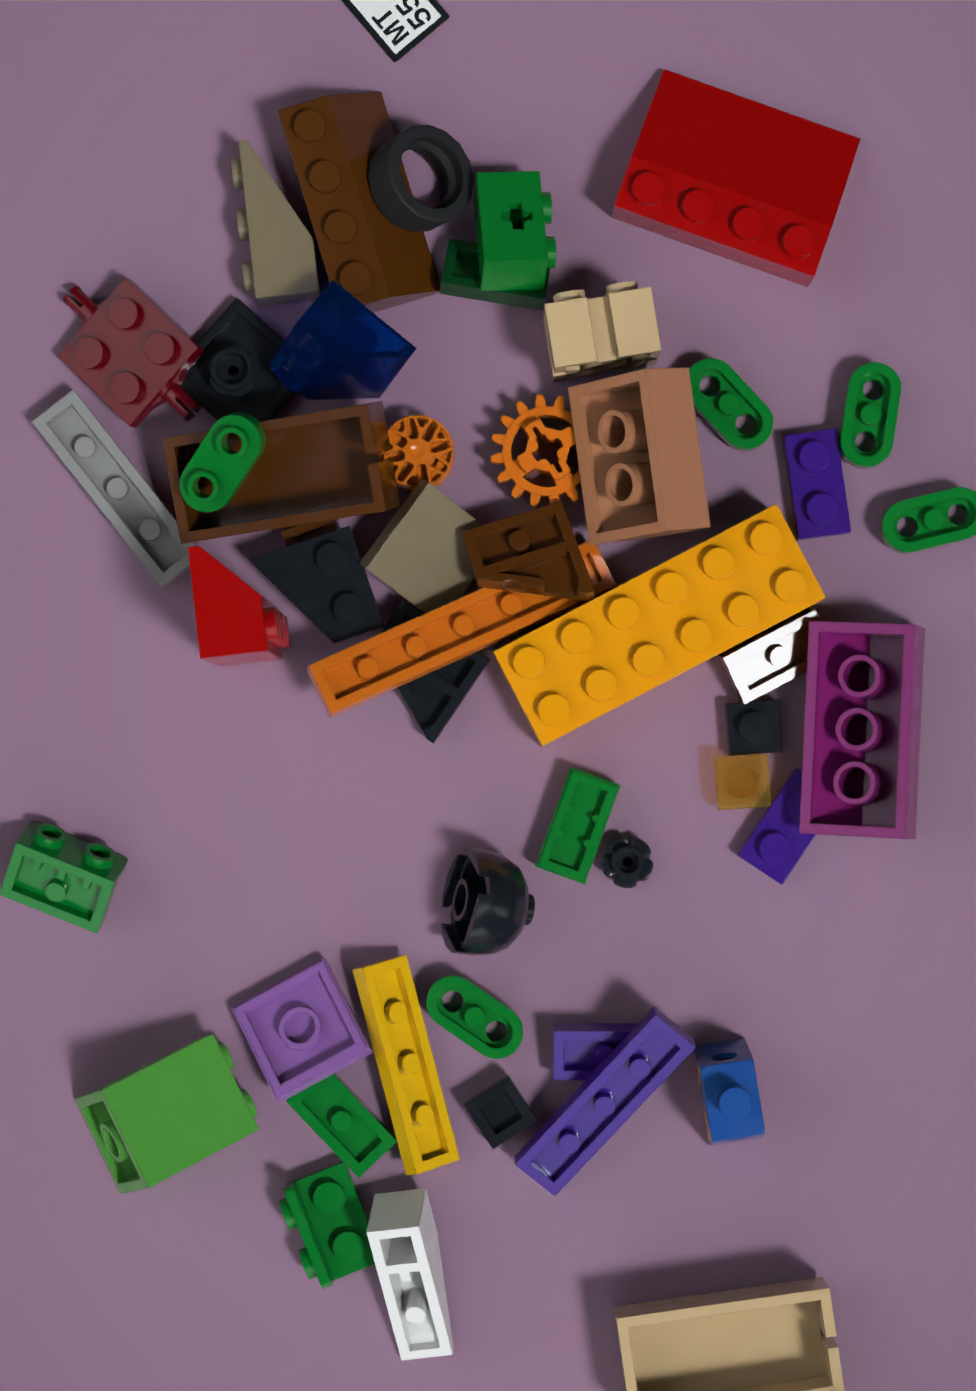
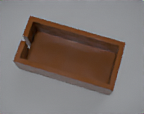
M382 401L259 421L266 435L264 452L234 498L227 505L214 512H200L193 509L186 503L180 491L182 472L210 430L162 438L181 544L383 512L400 506L393 460H382L381 451L390 448ZM229 433L227 445L233 451H240L242 447L241 438L235 433ZM200 477L198 481L199 489L204 494L211 495L213 492L211 480L206 477Z

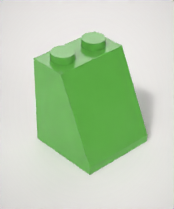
M213 1034L198 1038L75 1099L120 1194L150 1188L259 1130L254 1120L257 1117L256 1106L249 1093L245 1089H239L231 1072L234 1069L232 1056L221 1041H216Z

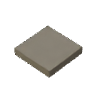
M421 478L359 564L425 614L459 599L473 581L474 575L461 541V532L482 526V524L431 483Z

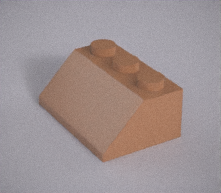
M689 367L646 368L568 387L589 545L672 535L711 527Z

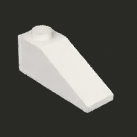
M422 1188L375 1194L366 1233L401 1361L453 1355L454 1346L438 1233L427 1190Z

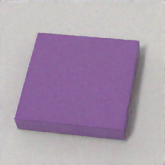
M325 958L232 1007L272 1093L279 1103L373 1053Z

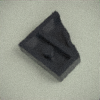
M350 526L253 558L255 566L334 644L384 627L365 568L359 564L362 559Z
M402 601L381 633L423 614ZM479 651L398 687L425 737L432 743H435L489 663L490 659Z

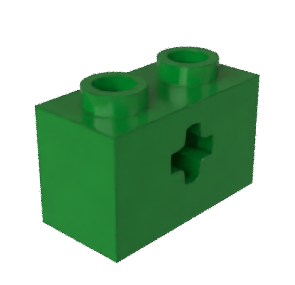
M540 171L476 172L473 205L481 291L544 290L547 269L556 267V241L554 236H546L545 224H551L552 200L550 192L541 191Z

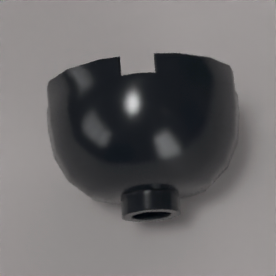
M468 847L465 848L467 855L457 854L446 878L442 907L452 905L451 924L441 923L442 935L445 946L452 953L489 955L507 949L521 934L524 925L531 923L535 911L534 896L528 893V885L522 871L512 861L502 854Z

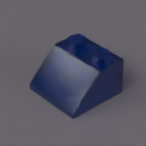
M332 280L296 322L268 367L277 374L278 379L285 387L292 391L300 392L308 400L380 398L417 348Z

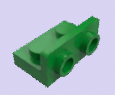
M31 821L15 844L0 895L86 930L98 933L104 923L117 882L126 868L128 859L115 853L113 849L104 844L89 843L66 834L62 828L54 824H41Z
M343 1161L286 1183L283 1189L286 1197L279 1200V1205L288 1228L292 1230L298 1227L305 1247L298 1249L309 1279L317 1277L321 1288L324 1289L333 1285L336 1279L375 1264L366 1233L369 1218L350 1170Z

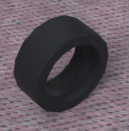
M431 125L411 126L380 144L371 158L368 175L372 197L381 213L397 227L411 232L430 231L461 214L471 199L474 181L470 160L460 143L446 131ZM409 149L422 154L431 162L439 176L441 186L440 202L434 208L418 202L409 193L403 182L400 169L402 154Z

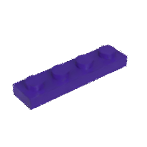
M654 1007L515 1155V1165L552 1195L556 1196L696 1048L695 1039Z

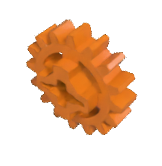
M539 394L536 396L535 408L530 410L522 401L517 402L516 410L519 417L514 420L509 416L503 415L500 418V423L507 432L505 435L493 434L491 439L493 444L502 447V452L490 456L491 464L504 465L505 470L497 477V482L499 485L510 481L515 484L511 493V498L514 500L521 497L524 492L531 495L530 508L536 509L541 498H548L549 505L559 502V496L566 495L573 504L579 499L576 487L581 485L579 469L573 476L566 463L569 452L576 449L572 414L564 410L565 401L564 396L561 395L557 397L554 406H546L543 395ZM541 418L557 419L569 426L561 431L547 428L542 423ZM522 429L528 441L526 450L517 456L515 460H512V444L517 433ZM535 433L548 446L557 443L560 447L556 453L559 472L553 464L550 465L548 460L541 459L537 462L534 458L538 453L537 436ZM533 473L550 478L555 486H538L528 482L524 477L527 478Z

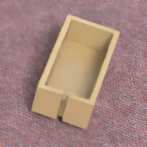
M823 1277L614 1307L626 1391H845L839 1348L833 1339L837 1334L830 1287ZM820 1328L825 1336H821Z

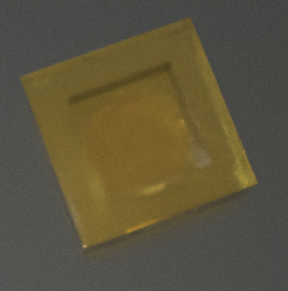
M768 754L713 758L717 810L771 807Z

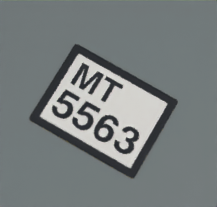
M342 0L394 63L449 19L448 13L437 0Z

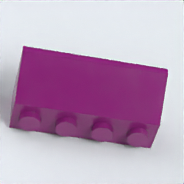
M809 621L800 834L916 839L925 628L915 624Z

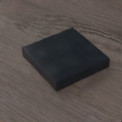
M236 298L197 341L205 350L187 370L181 387L217 421L228 414L236 412L249 414L258 421L271 420L316 370V367L241 300ZM236 344L247 348L248 354L255 356L260 365V375L254 380L253 389L240 397H236L232 393L227 395L220 394L210 383L212 375L208 371L209 360L216 351H221L228 345ZM232 366L229 369L231 376H236L239 373V369L236 366Z

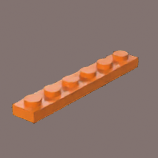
M589 541L578 545L595 590L594 599L614 589L617 585L597 545H589ZM482 588L308 665L307 672L329 718L591 600L582 601Z

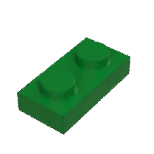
M336 1073L286 1100L358 1178L397 1142L396 1136Z

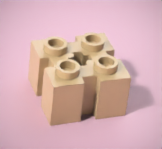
M626 281L606 286L607 294L602 297L587 299L584 290H570L553 295L554 302L544 304L543 326L552 381L592 376L594 373L612 370L614 372L629 370L645 363L646 367L656 365L658 356L661 353V344L651 287L638 289L637 281Z

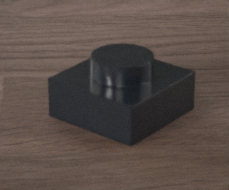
M779 700L752 701L747 704L741 702L724 704L728 756L783 752Z
M509 1074L464 1102V1106L492 1149H495L537 1121V1117Z

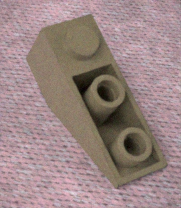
M247 140L239 141L240 157L231 158L234 188L244 189L246 209L237 210V223L240 241L250 242L252 261L242 262L246 293L255 292V298L260 307L322 300L317 251L312 236Z

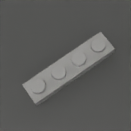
M74 390L70 391L32 421L162 588H165L190 568L188 547L197 545L194 542L181 544L175 517Z

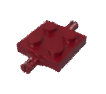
M125 277L110 296L98 305L79 286H74L68 291L73 296L65 294L63 302L83 322L78 333L59 353L58 357L127 425L137 428L154 408L166 402L185 421H189L196 416L192 411L198 413L202 405L192 398L181 387V384L185 379L187 370L205 349L133 280Z

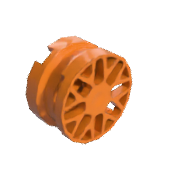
M412 415L396 421L387 430L390 448L382 450L381 457L382 460H393L396 483L400 488L412 492L421 478L431 483L434 487L440 486L447 479L454 465V444L448 430L442 424L424 415Z

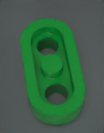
M707 358L696 362L689 369L696 412L733 449L752 451L762 446L771 435L773 429V416L768 406L724 361ZM706 378L714 379L719 385V392L714 396L704 395L700 390V382ZM741 416L751 418L755 425L754 431L750 434L740 433L736 428V420Z
M879 362L864 364L851 375L847 383L838 443L842 457L856 468L868 469L879 465L889 456L893 447L901 396V382L897 373L886 364ZM874 382L879 385L881 397L878 400H870L864 395L863 387L866 383ZM868 434L873 439L874 445L871 451L863 452L857 448L855 444L857 435Z
M236 412L222 417L211 427L180 478L182 497L190 507L200 512H214L227 505L234 498L265 449V431L256 418L246 413ZM229 433H235L241 438L242 447L240 451H233L227 445ZM200 477H206L211 480L213 484L211 495L204 494L199 489L198 481Z
M956 487L899 501L889 507L883 514L880 522L881 537L890 549L903 554L967 540L976 535V492L965 487ZM952 506H959L965 511L966 518L963 524L956 525L949 520L948 511ZM908 518L914 523L915 532L911 537H904L898 532L897 524L900 519Z
M446 975L436 980L429 989L426 1005L430 1017L438 1025L480 1054L492 1059H501L513 1054L520 1046L523 1038V1026L517 1013L469 979L460 975ZM450 991L460 993L464 1001L461 1008L458 1010L447 1009L443 1004V997L446 993ZM493 1021H500L507 1028L506 1035L500 1040H493L486 1033L487 1026Z

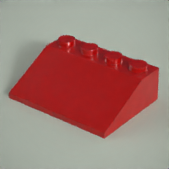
M664 69L618 192L611 218L808 287L817 271L861 139Z

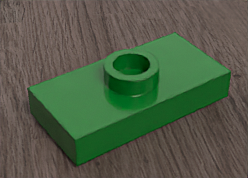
M570 767L535 867L585 885L620 785Z

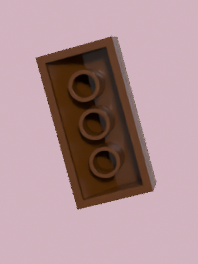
M367 92L326 95L279 109V117L341 321L345 322L440 293V284L424 231L411 232L394 225L381 213L371 194L368 180L371 158L380 144L394 137L382 93ZM401 159L400 169L402 173L403 182L407 187L409 193L412 195L408 178Z

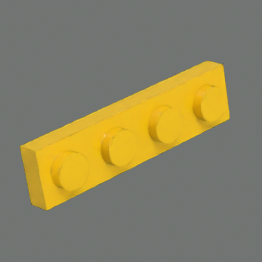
M407 955L396 956L353 969L405 1174L417 1175L460 1160Z

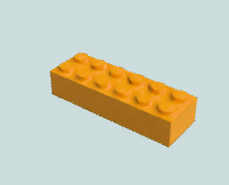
M775 504L493 651V655L542 747L818 603L826 597L778 505Z

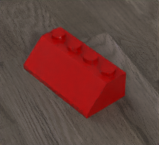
M200 546L188 547L200 659L220 667L283 660L282 648L291 647L287 616L280 613L277 607Z

